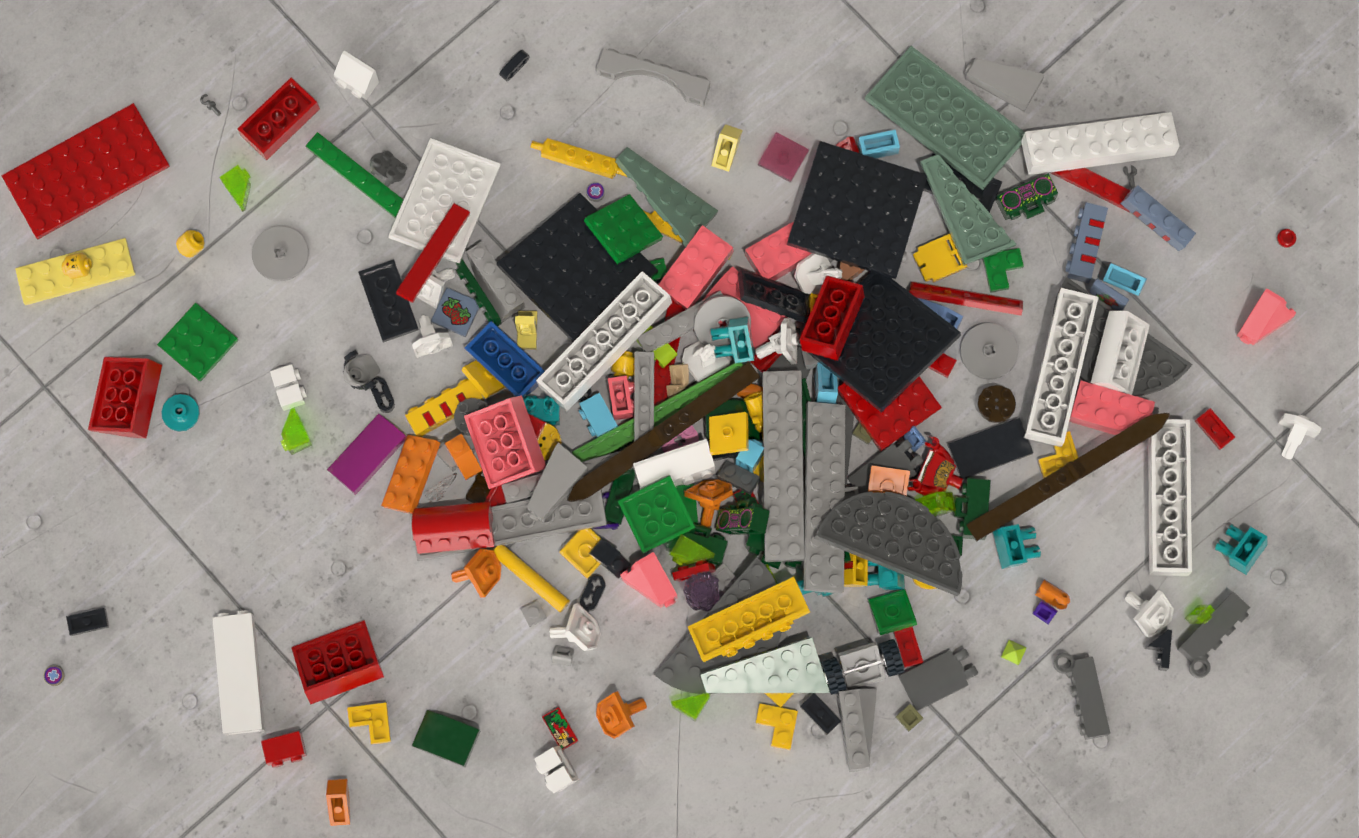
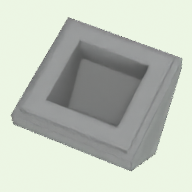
M556 645L552 654V663L571 666L574 649Z

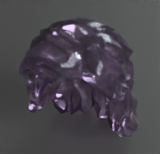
M709 571L699 572L698 575H691L685 582L683 590L687 604L695 611L700 609L710 611L719 601V579L713 577Z

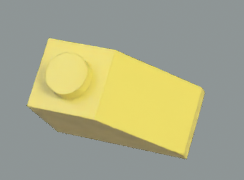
M724 125L719 135L711 166L730 171L743 130Z

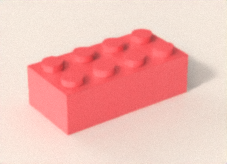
M794 222L745 249V257L757 275L776 281L795 270L800 261L812 254L787 245Z
M702 225L658 285L670 295L671 300L687 310L695 305L733 254L734 249Z
M1080 381L1069 422L1117 435L1143 418L1152 415L1155 402Z

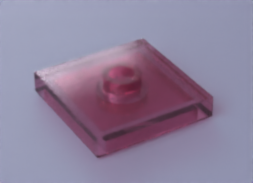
M776 132L761 157L758 166L791 183L809 153V149Z

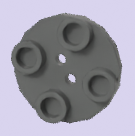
M389 151L375 154L370 160L371 173L386 180L385 185L387 187L394 182L401 181L405 177L407 166L396 159Z
M470 398L457 405L454 421L460 432L470 436L464 416L488 407L485 401Z

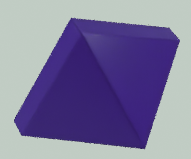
M1041 600L1032 614L1049 625L1058 610Z

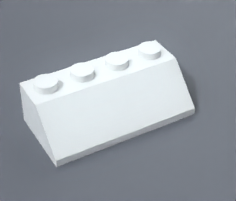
M1109 311L1092 375V384L1132 395L1150 326L1148 323L1128 311Z
M707 439L633 463L635 479L640 490L668 476L671 477L676 487L683 484L690 485L695 480L707 479L715 474V465L710 454Z

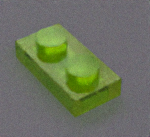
M1210 604L1198 605L1185 619L1189 624H1205L1213 617L1211 614L1215 609Z

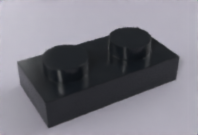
M105 608L66 616L70 636L109 628Z
M815 693L800 706L826 735L841 722Z

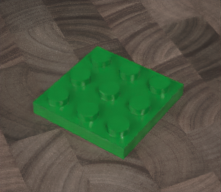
M630 194L587 216L584 220L585 224L617 264L658 243L663 238V235Z
M195 303L157 345L201 382L238 342V338Z
M670 476L618 501L643 554L696 529Z

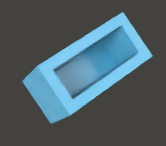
M896 129L862 136L858 139L860 154L876 159L899 154L900 145Z
M1111 263L1103 281L1140 296L1147 278Z
M817 363L815 373L816 402L836 404L838 395L837 376L821 363Z
M600 393L579 403L580 410L578 412L583 421H588L590 426L587 428L592 437L596 436L598 438L618 427Z
M755 439L749 440V450L739 452L736 458V465L754 473L764 455L763 444Z

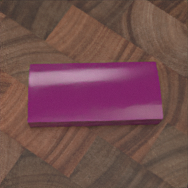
M378 414L327 471L356 495L405 442L407 437L387 419Z

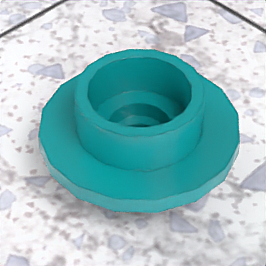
M184 394L168 398L161 411L165 425L171 430L178 432L191 429L198 422L200 415L199 406L196 401ZM178 409H183L181 414H177Z

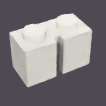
M291 364L270 371L283 411L305 404L304 398L307 395L304 386L300 387L298 380H301L298 369H294Z
M560 746L552 747L534 759L537 763V770L545 775L547 788L553 793L561 792L579 780Z

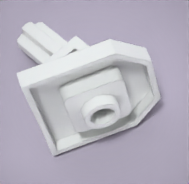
M812 253L797 264L794 277L802 292L819 294L826 276L841 279L843 272L838 268L833 269L828 258Z
M448 268L439 273L434 270L417 298L437 309L441 301L444 282L455 277L454 270Z
M421 316L419 324L423 338L412 344L417 358L428 354H435L440 350L453 346L449 333H436L433 324H431L430 317Z
M784 318L781 323V332L769 338L770 342L755 350L759 359L776 351L778 354L783 353L791 365L797 364L799 336L792 320Z
M700 341L685 348L682 358V364H688L689 372L697 382L730 365V361L726 357H715L714 350L716 347L714 345L707 344L704 346Z
M1285 413L1278 423L1290 428L1282 456L1286 459H1292L1304 435L1315 438L1320 433L1321 427L1309 421V418L1306 416Z
M1158 591L1150 601L1142 600L1133 592L1126 595L1125 601L1138 610L1134 620L1144 635L1147 637L1159 636L1171 622L1174 611L1164 593Z
M578 603L573 605L567 627L550 628L549 631L551 638L567 637L569 642H575L584 651L597 648L601 635L597 621Z

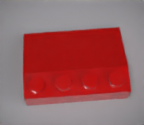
M104 357L88 430L123 437L146 439L162 365L148 358Z
M365 620L291 647L301 683L310 705L384 678Z

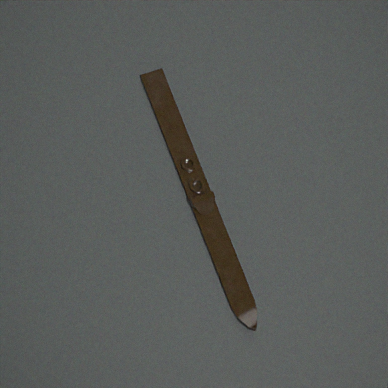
M750 362L746 363L582 478L573 486L567 501H582L591 497L631 469L633 463L642 461L759 379L760 376Z
M1170 413L1153 414L1143 418L966 525L975 541H979L1155 435L1163 428L1169 419Z

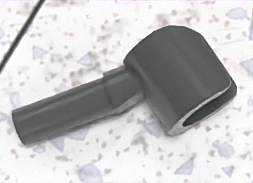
M1131 165L1132 171L1128 173V168L1124 166L1123 172L1129 177L1130 187L1133 189L1135 187L1134 176L1137 174V169Z

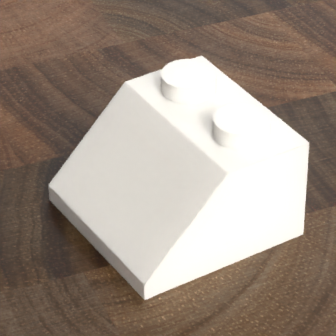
M343 51L334 72L336 84L343 89H350L355 97L359 99L362 97L367 100L379 83L376 71L348 52Z

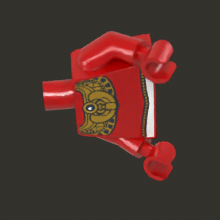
M929 436L932 439V444L925 442V446L932 448V450H929L918 478L909 480V482L913 483V487H907L908 491H916L925 497L938 496L941 493H945L948 485L959 489L963 478L953 475L956 468L953 458L939 443V439L933 436Z

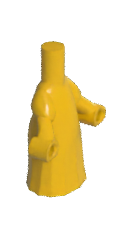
M758 391L746 396L744 401L749 415L755 424V428L761 433L764 443L763 392Z

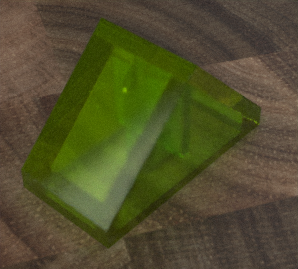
M705 693L671 701L672 708L696 722L710 700V694Z

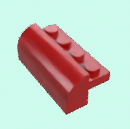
M491 502L414 509L412 515L413 541L416 543L417 553L494 547Z

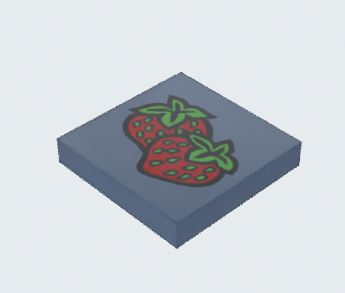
M1096 279L1089 292L1115 311H1123L1129 301L1127 297L1099 279Z
M446 288L431 319V323L466 337L479 308L473 298Z

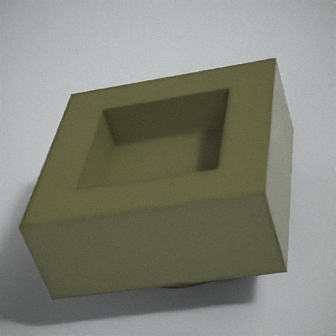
M859 423L852 435L869 445L872 439Z
M911 704L895 717L908 732L924 719Z

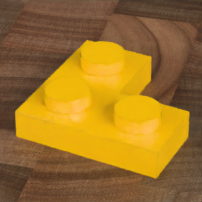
M1070 431L1066 433L1062 447L1054 446L1056 455L1038 459L1043 479L1078 458Z
M387 703L347 707L349 727L369 725L371 745L391 742Z
M759 704L756 724L775 727L771 747L791 749L798 711Z

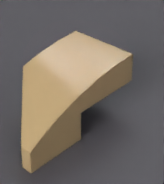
M688 364L669 365L672 384L666 386L668 399L681 393L688 385Z

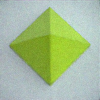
M1008 640L1001 658L1019 665L1027 647Z

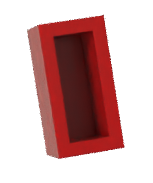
M300 731L261 741L266 764L268 766L272 765V768L283 766V762L291 760V763L302 761V757L307 756L303 736Z

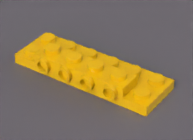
M792 577L687 627L702 661L706 662L721 654L722 656L732 657L738 653L737 650L740 648H751L755 645V641L760 639L768 640L773 637V633L779 630L780 632H785L794 624L793 620L810 613V610L795 578Z

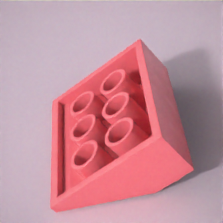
M732 266L703 300L719 291L723 295L732 296L740 300L739 271ZM741 301L750 313L751 333L754 349L756 350L773 333L777 334L781 330L782 321L788 317ZM721 320L718 322L720 326H726L725 320L723 322Z
M522 395L506 399L464 416L489 489L545 469L546 464Z

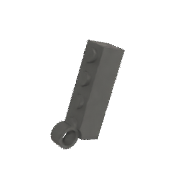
M1234 592L1177 649L1191 662L1189 671L1195 678H1203L1210 672L1211 666L1207 660L1209 657L1207 653L1212 648L1216 650L1223 643L1220 639L1225 634L1229 636L1236 629L1234 624L1238 620L1242 623L1249 615L1247 611L1251 607ZM1202 662L1206 667L1205 673H1197L1194 669V664Z
M1068 653L1059 654L1054 660V668L1061 674L1067 673V677L1071 678L1073 686H1070L1072 697L1076 698L1077 705H1074L1077 717L1080 716L1081 724H1079L1080 735L1084 736L1085 740L1108 736L1110 729L1094 658L1088 657L1074 660ZM1059 658H1067L1070 661V667L1068 669L1060 668L1058 665Z

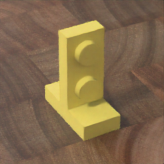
M518 311V316H515V325L518 333L517 346L522 350H537V311Z

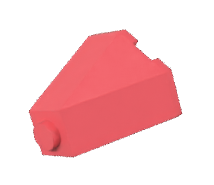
M1266 288L1237 336L1240 337L1243 343L1255 345L1290 322L1296 312L1292 308L1288 309L1286 307L1287 302L1284 298Z
M654 552L634 563L629 573L626 570L620 574L623 582L660 608L663 606L668 608L676 603L677 593Z

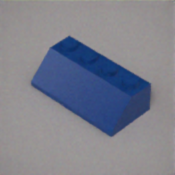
M492 321L464 348L516 397L522 395L524 398L538 387L536 380L545 372Z

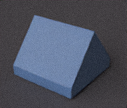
M915 426L903 436L904 440L908 439L913 446L911 449L914 452L927 442Z

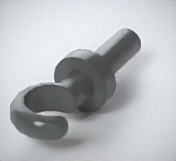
M202 95L200 97L201 104L207 105L209 110H213L217 116H220L221 112L215 107L216 103L210 100L203 102V98L208 95Z

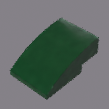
M727 400L706 415L707 441H710L709 417L741 412L748 414V439L751 441L752 439L763 441L761 433L755 428L745 401Z
M427 710L412 747L466 767L481 731L457 720Z

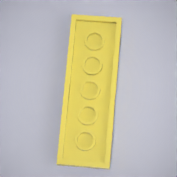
M126 238L15 268L25 305L135 275ZM84 253L87 258H90L92 268L86 277L76 279L66 276L62 270V262L67 255Z

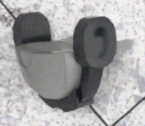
M354 350L344 357V380L354 389L367 391L378 383L376 379H372L380 373V368L371 355L355 358L359 353L357 350Z

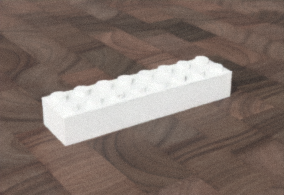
M1172 112L1027 131L1021 140L1029 175L1175 156L1180 147Z
M642 271L536 380L539 388L567 412L672 304L670 295Z
M1065 288L1060 289L1024 438L1062 447L1064 444L1096 310L1097 296Z
M1168 419L1159 432L1148 438L1149 575L1189 576L1192 573L1190 420Z

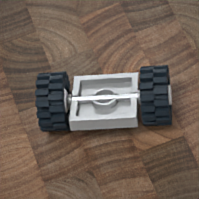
M891 639L879 643L880 650H878L876 642L838 653L842 669L837 657L821 661L830 694L833 695L839 693V691H846V685L848 690L886 679L882 665L885 666L888 677L904 673L903 662L895 640Z

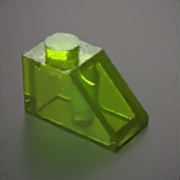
M237 165L219 178L241 211L244 212L251 188L248 179L251 177L245 168L241 170L239 165Z
M292 408L281 433L283 440L280 441L283 449L289 451L291 455L312 446L295 408Z
M935 492L915 499L926 506L935 517L956 511L952 492Z
M681 534L669 555L673 557V562L682 566L683 563L690 565L713 559L716 554Z

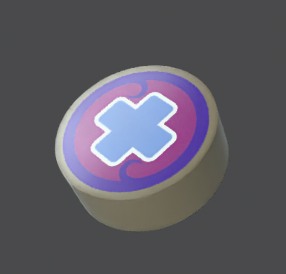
M50 666L45 670L44 680L49 685L58 686L64 681L65 674L58 666Z

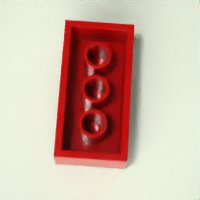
M290 78L237 130L240 136L267 161L320 108L317 101L295 80Z
M826 276L799 339L802 351L838 361L864 299L863 285Z

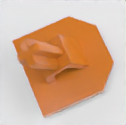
M719 479L701 481L684 491L685 497L700 501V506L704 507L701 525L710 527L714 510H719L720 503L732 496L733 490L731 483Z
M479 549L464 569L451 573L452 581L457 583L470 579L480 598H485L500 580L502 565L493 550Z
M616 691L597 703L596 717L604 734L615 739L635 727L631 716L645 710L647 705L642 698L630 704L624 703L619 692Z

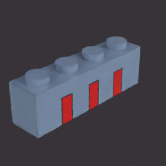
M1138 185L1131 189L1120 203L1177 251L1184 249L1196 234V232Z
M1087 202L1084 208L1080 207L1078 219H1081L1079 226L1076 225L1073 235L1077 238L1076 242L1071 244L1069 254H1072L1071 261H1067L1065 268L1069 279L1090 283L1108 211L1107 207Z

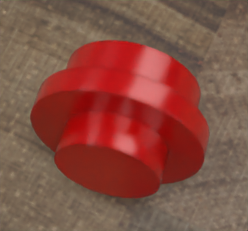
M1290 229L1281 230L1277 236L1279 245L1284 248L1292 247L1297 239L1296 234Z

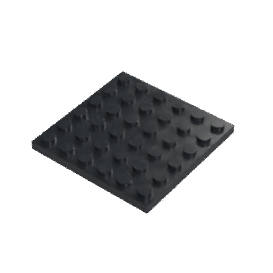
M820 141L787 245L896 279L926 184L927 175Z
M581 193L576 195L497 262L498 268L572 342L590 326L642 271L651 279L658 273V269L640 252L619 264L614 261L584 222L587 216L598 210Z
M871 272L859 283L863 285L864 299L838 361L807 353L882 413L961 336V332L895 280Z

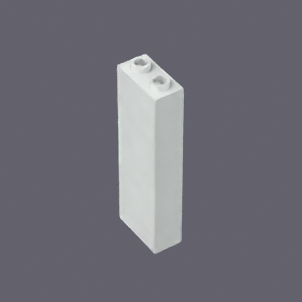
M247 610L238 611L237 615H229V613L217 614L218 617H212L222 732L225 736L265 731L254 615Z

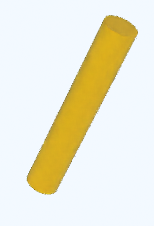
M499 545L493 550L498 560L560 613L570 603L569 599L505 545Z

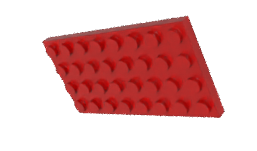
M132 103L1 176L38 240L170 166L135 104Z

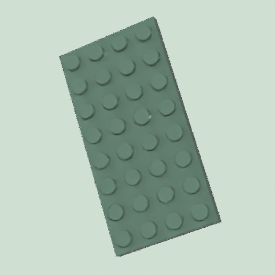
M913 46L906 50L865 97L868 103L936 155H939L945 162L982 190L985 189L1022 146L1021 140L1025 133L1023 130Z

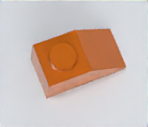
M462 434L445 443L447 450L465 480L482 471Z
M328 780L326 799L330 826L350 825L348 780Z

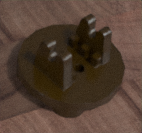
M994 385L983 389L979 395L977 406L979 413L984 419L993 423H1001L1013 415L1016 401L1009 388Z

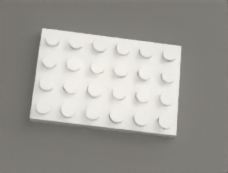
M430 138L389 233V238L423 251L455 203L470 211V216L443 258L460 263L501 164Z

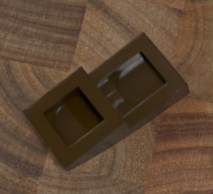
M483 470L477 474L475 482L466 495V500L472 503L485 502L491 490L488 488Z

